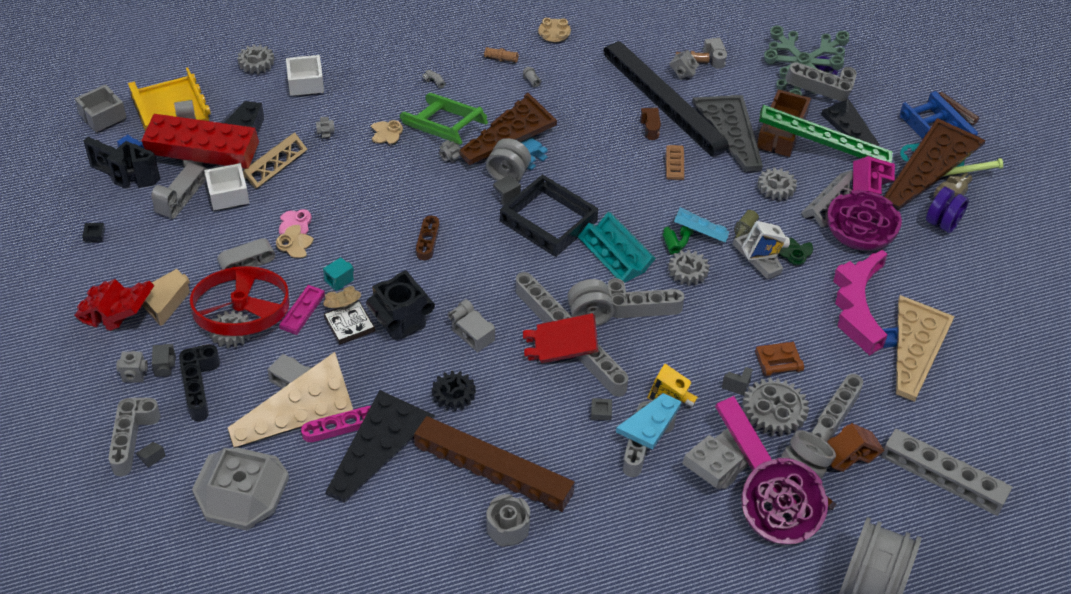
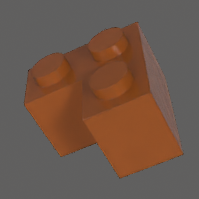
M853 423L845 426L842 432L827 441L836 453L831 466L842 472L858 460L870 463L885 451L872 431Z

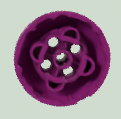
M858 190L851 191L847 195L841 194L830 203L827 212L828 226L834 237L845 246L861 251H873L886 247L897 237L902 225L901 214L893 207V203L873 192Z
M777 458L764 462L750 473L744 483L741 505L745 519L750 527L767 541L781 545L803 542L813 536L825 521L828 511V497L822 485L823 482L814 470L800 461L790 458ZM775 484L781 487L780 493L774 492L773 487ZM793 495H798L800 503H794ZM779 500H782L785 503L784 507L780 504L781 502H779ZM765 503L771 504V511H767L764 508ZM783 514H789L791 516V521L786 522L785 518L783 517Z

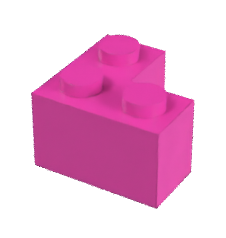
M869 156L853 161V191L860 190L881 195L882 185L895 181L894 163Z

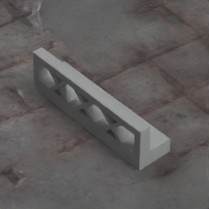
M850 170L839 174L801 212L804 218L814 216L820 227L826 226L828 224L827 212L830 201L839 196L840 191H844V195L850 194L853 191L850 189V181L853 183V171ZM821 210L825 211V219L819 213Z

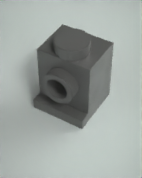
M173 344L153 345L152 367L155 377L171 375L176 359Z

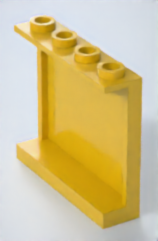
M188 67L186 68V77L140 89L137 88L135 81L128 83L132 100L145 131L154 113L176 116L174 102L192 100L196 119L209 121L208 115H211L208 105H205V97L201 94L199 84H195L197 83L195 75L190 73Z

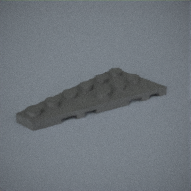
M743 95L693 97L692 103L703 118L727 139L729 144L728 150L745 172L762 171L763 164Z

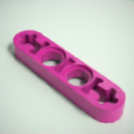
M371 406L306 422L301 428L302 438L306 442H316L357 431L363 422L360 421V416L364 420ZM349 418L357 420L354 424L346 423V420ZM331 423L336 425V428L332 430L325 428Z

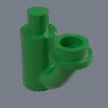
M682 226L680 228L682 239L678 241L675 231L671 230L670 227H665L663 229V238L671 255H674V253L678 254L687 245L689 237L693 234L694 230Z

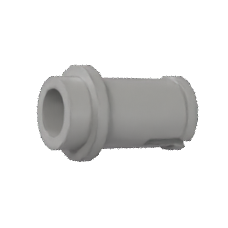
M526 67L523 70V77L528 79L532 87H538L542 81L536 75L534 68Z

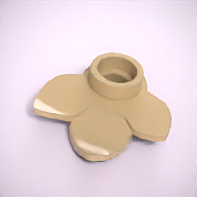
M397 120L381 121L371 125V128L377 132L372 138V141L375 143L387 142L388 144H393L399 140V135L403 132V126Z
M292 225L286 229L284 234L277 238L276 246L280 251L287 252L293 258H304L307 256L305 249L312 244L314 239L309 235L302 234L300 225Z

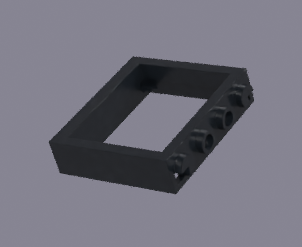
M543 174L500 209L501 223L554 257H557L571 245L588 223L595 224L598 221L597 207ZM542 192L583 217L559 239L518 214L519 211Z

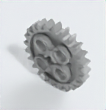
M769 377L768 382L761 379L760 384L754 382L753 387H748V392L744 394L742 405L743 412L746 413L747 419H750V424H757L756 430L762 427L764 428L763 433L770 430L772 436H774L775 431H777L782 436L783 431L791 434L792 429L798 431V427L803 426L808 416L809 407L807 406L809 401L805 400V394H800L801 388L794 389V383L789 386L787 385V380L780 383V379L777 378L776 382H773L771 377Z

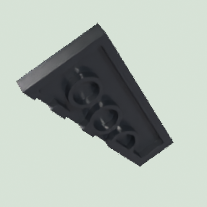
M849 99L822 110L821 115L839 132L876 146L880 145Z

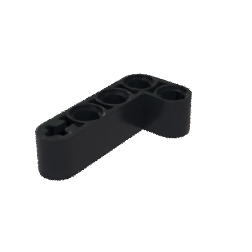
M212 344L187 348L179 354L190 417L197 422L205 420L209 415L202 372L215 370L220 365L217 347Z

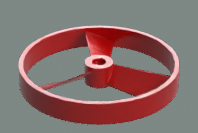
M252 266L232 267L217 271L202 279L194 287L190 295L191 312L195 322L201 328L211 333L225 336H243L266 330L285 316L290 304L288 286L285 280L273 271ZM236 280V291L231 293V302L201 311L195 309L196 302L207 290L223 282ZM254 280H263L280 288L285 294L283 302L277 304L248 296ZM232 304V308L236 311L247 310L261 318L243 323H222L210 320L203 315Z

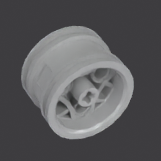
M867 517L839 594H903L922 537L917 536L915 540L911 539V533L906 532L903 536L882 528V522L878 521L877 525L870 523L871 518Z

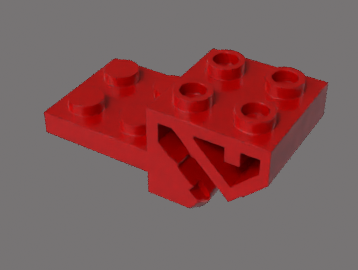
M116 279L109 282L104 281L101 285H94L88 290V296L78 304V310L74 316L82 323L96 328L103 321V325L107 330H114L119 328L125 318L138 312L155 285L150 281H146L144 283H137L131 288H125Z

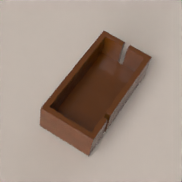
M778 89L771 108L806 119L811 98ZM763 123L759 132L757 147L770 152L775 150L777 154L790 157L798 135Z

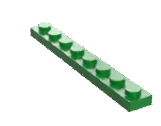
M763 105L761 108L759 122L859 158L869 156L892 163L893 151Z

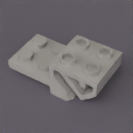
M728 428L716 438L708 435L684 456L682 462L684 466L720 490L721 488L727 489L736 480L737 475L749 465Z

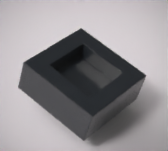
M85 223L82 235L83 241H103L104 223Z

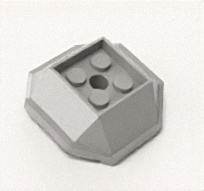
M223 448L217 453L208 455L192 491L206 521L247 531L255 526V523L266 519L275 512L289 480V474L277 456L242 448Z

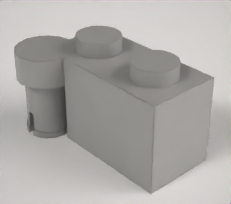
M463 300L458 304V307L447 313L448 318L452 321V331L477 353L495 341L494 325L491 322H487L478 311H475L469 300Z

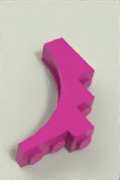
M883 250L876 254H871L867 259L859 261L856 265L851 261L844 265H839L835 270L833 280L840 287L835 304L843 310L839 315L837 327L869 356L883 348L887 338V334L871 315L865 295L867 282L877 271L884 267L887 253Z

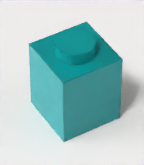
M341 257L323 268L324 281L335 291L343 288L354 281V268L352 264L346 262Z

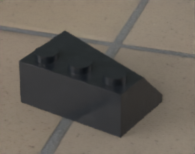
M244 101L220 123L253 127L258 135L264 121L262 103Z

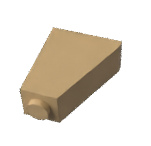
M178 269L153 281L152 283L155 286L142 304L160 326L169 319L190 293L188 286L190 281Z

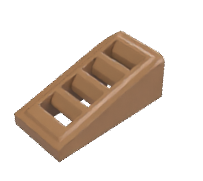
M667 145L665 153L666 179L684 180V146Z

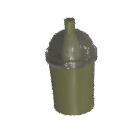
M747 210L741 219L735 223V238L750 233L753 225L759 219V215L755 211Z

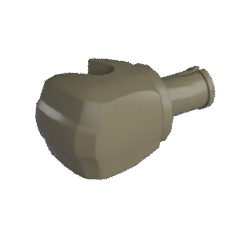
M963 173L961 177L949 176L946 181L937 187L934 197L945 186L954 190L955 196L959 194L965 195L968 190V184L972 181V176L969 175L966 178L969 173Z

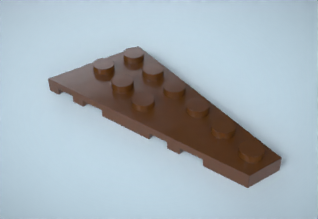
M937 118L884 197L893 203L894 208L901 209L982 147L986 140Z

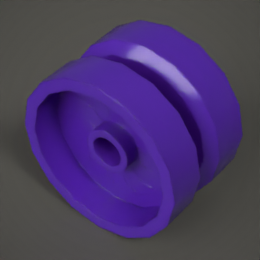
M946 186L943 187L933 200L927 212L926 221L934 226L940 223V229L951 233L961 221L968 207L969 198L962 194L955 196L954 190Z

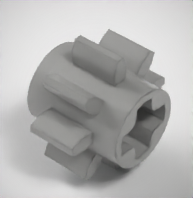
M320 117V121L316 122L317 135L322 134V138H329L331 133H335L334 121L329 120V117Z
M449 140L443 142L442 146L439 147L441 149L439 150L441 158L444 161L450 160L452 163L459 159L461 149L459 144L453 141L450 143Z

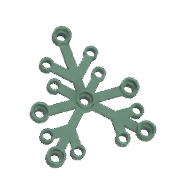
M776 25L770 29L771 38L776 41L771 42L769 50L764 53V59L768 64H774L776 61L797 62L815 69L817 68L814 65L831 66L834 70H840L844 66L843 57L845 56V49L843 47H835L838 45L845 46L849 42V33L847 31L837 32L836 39L831 41L830 34H823L821 36L820 48L809 54L807 52H800L794 46L795 41L798 40V32L790 31L787 39L784 36L783 27ZM779 49L789 50L794 56L778 55L777 51ZM824 53L835 54L831 59L816 58ZM790 65L779 70L780 77L784 78L776 82L777 89L785 90L787 84H789L785 77ZM794 86V89L789 91L790 93L802 96L800 87Z

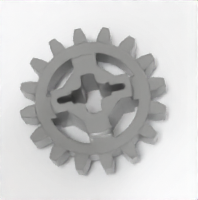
M254 44L252 47L246 46L247 50L242 49L241 53H238V65H240V69H244V72L250 71L253 74L256 71L259 74L260 71L266 72V68L271 69V65H274V53H272V49L268 50V46L262 48V45L256 47Z
M773 167V171L766 169V173L761 172V176L758 178V189H761V194L766 193V198L771 196L772 200L778 198L781 201L782 197L787 200L796 191L797 179H794V174L789 175L788 170L783 172V168L776 170Z
M680 250L679 255L674 253L673 258H670L668 271H670V276H674V281L681 280L680 284L687 282L688 286H690L691 282H693L695 285H698V280L704 282V278L708 277L710 265L708 264V259H703V254L698 256L697 251L690 253V250H687V253H684Z
M235 310L231 314L224 311L223 316L217 314L218 319H212L222 323L251 321L248 315L243 316L242 312L235 314ZM209 332L213 343L218 342L220 347L226 344L227 348L231 344L237 347V343L244 344V339H250V335L225 336Z

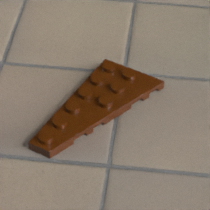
M527 92L521 101L518 100L514 103L512 109H507L491 123L487 130L481 131V135L478 138L472 139L461 148L460 156L471 165L489 157L498 141L508 138L519 142L557 126V120Z

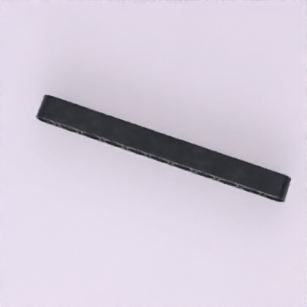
M617 41L604 47L603 52L607 60L710 156L713 157L728 150L729 144L727 139L622 42Z

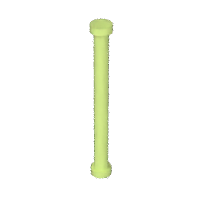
M999 158L997 161L954 167L944 176L992 168L1003 169V160Z

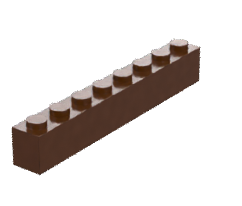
M428 416L425 417L414 433L415 446L420 450L428 451L440 459L454 463L457 467L468 469L477 476H483L495 484H501L513 492H519L528 496L529 499L539 501L553 510L563 512L574 494L575 481Z

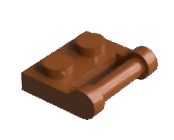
M794 341L756 347L755 352L764 376L794 370L797 372L804 371V363L800 359Z

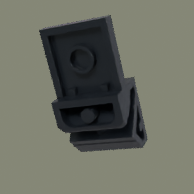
M90 137L83 141L90 167L112 176L115 185L124 189L129 188L130 175L134 174L136 175L139 188L154 186L160 180L155 153L128 141L122 143L117 149Z

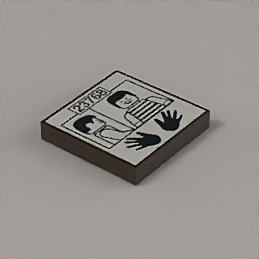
M360 301L324 313V319L339 345L375 332V327Z

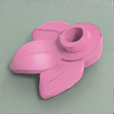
M301 209L297 212L291 210L283 213L280 216L283 222L280 224L279 234H284L286 229L292 225H300L301 233L307 234L309 231L308 225L312 219L310 212Z

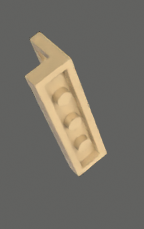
M294 132L252 163L249 169H244V179L247 178L256 189L304 153L307 148ZM294 141L301 149L299 152L291 151V144ZM280 152L287 154L285 162L278 160ZM266 162L274 163V171L266 170ZM253 172L262 173L261 180L258 183L251 175Z

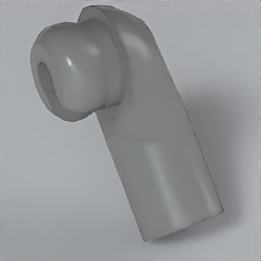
M426 70V73L423 74V78L426 81L433 79L439 88L445 87L446 83L440 74L432 70Z

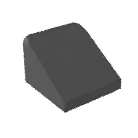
M155 442L150 443L136 453L138 458L148 468L166 456L164 448Z

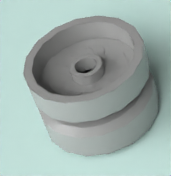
M510 138L502 139L497 142L488 157L486 168L488 173L497 181L511 175L519 182L531 162V155L524 144Z
M587 279L578 282L568 291L567 298L572 317L593 313L596 326H599L613 316V303L608 286L603 281Z
M798 430L794 433L790 440L791 445L786 446L781 454V458H790L806 464L816 472L820 479L825 475L826 467L830 466L836 457L834 449L826 441L804 430Z

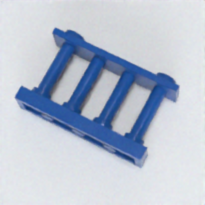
M936 91L931 92L928 102L921 106L911 108L906 102L902 104L899 116L922 139L931 128L928 124L935 122L937 118L973 135H978V132ZM929 109L935 113L924 119L918 115V113Z

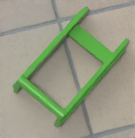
M433 93L426 94L425 99L430 106L418 115L402 112L399 115L405 125L460 145L462 144L458 133L460 129L472 120L485 125L488 124L487 115L484 114L481 107L474 108ZM440 109L464 117L451 128L427 120Z

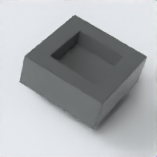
M592 398L591 419L611 420L612 399Z

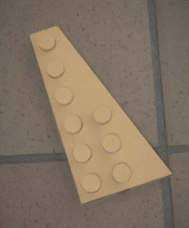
M335 352L230 425L227 429L233 448L302 427L303 424L309 421L353 410Z

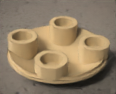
M544 18L538 32L546 41L560 42L570 35L571 29L568 21L564 18Z
M349 286L341 292L325 294L326 299L323 304L328 308L345 307L357 301L361 297V293L355 290L354 286Z

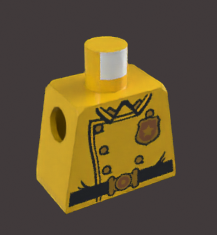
M664 364L647 398L653 401L664 393L681 401V403L683 402L693 407L698 397L688 392L691 385L689 379L667 364Z

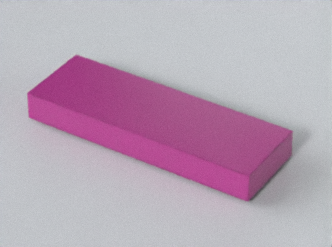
M307 285L279 324L280 329L297 335L324 298L325 291Z

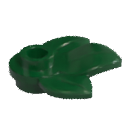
M790 237L789 247L781 248L779 255L787 258L793 265H802L806 262V258L812 255L813 245L811 242L800 245Z

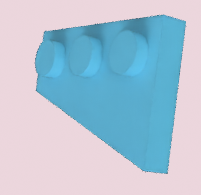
M681 207L674 220L676 223L725 243L729 235L726 227L715 225L707 219L701 218Z
M663 393L617 426L616 433L653 450L681 407V401Z

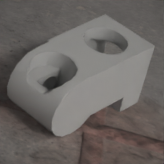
M721 38L705 39L703 52L709 53L712 59L711 65L717 69L724 68L727 52Z

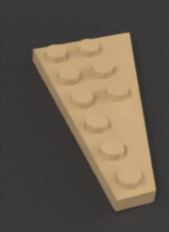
M899 295L896 394L915 402L955 316Z

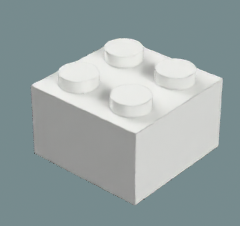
M320 55L286 58L290 96L324 93Z
M241 163L204 170L213 211L249 204L248 191Z

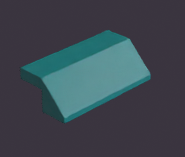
M610 212L606 213L597 226L588 223L578 236L612 274L624 283L645 273L656 259Z

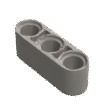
M262 238L223 251L218 255L217 260L222 270L242 266L258 267L271 262L275 258V252L269 241Z

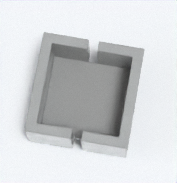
M106 84L74 98L79 115L88 122V125L95 132L127 118L123 102Z

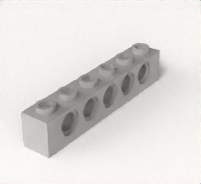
M895 429L881 456L996 516L999 515L1012 489V486L1004 481L998 480L984 471L978 470L964 461H960L944 451H940L898 429Z

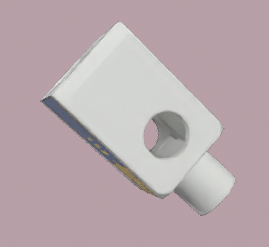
M756 221L742 249L748 260L775 258L781 248L789 247L790 239L785 237L779 226Z

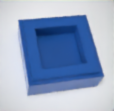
M898 327L884 328L883 330L887 334V338L883 348L897 347Z

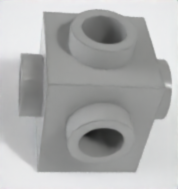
M689 50L675 55L669 64L680 79L692 77L699 66Z
M122 352L120 360H117V372H120L123 382H143L145 372L148 369V362L144 360L142 352Z

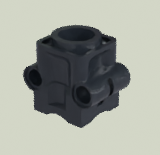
M407 270L398 273L388 281L372 286L373 295L366 302L369 310L395 340L402 339L425 327L426 315L430 314L435 308V303Z

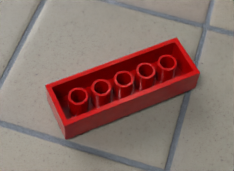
M155 113L141 140L144 148L152 151L156 156L224 166L241 163V167L244 169H249L259 144L256 129L253 127Z

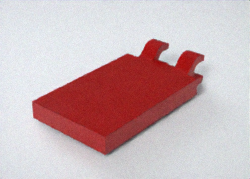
M593 313L537 324V330L523 331V339H526L527 343L535 341L536 348L524 349V356L528 357V361L539 359L541 363H547L599 352L596 320Z

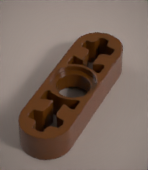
M427 216L422 222L416 245V256L423 261L431 259L434 253L440 229L439 219L436 216ZM425 236L433 237L430 240L423 239Z

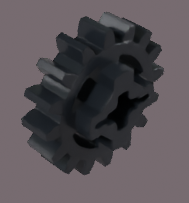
M452 370L450 375L444 372L443 377L437 376V382H433L432 396L434 402H438L439 407L445 405L447 411L450 407H453L454 411L457 410V407L463 410L464 404L470 406L471 400L475 399L476 386L474 385V380H469L468 374L462 376V371L455 374Z

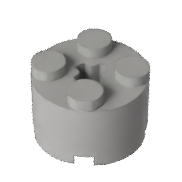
M511 494L497 496L490 502L486 513V527L488 535L497 545L502 547L514 545L528 537L530 508L524 499L512 497Z

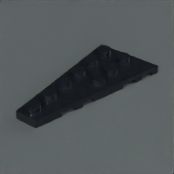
M379 390L325 494L345 503L370 477H373L384 464L386 465L407 445L426 416L434 419L435 415Z

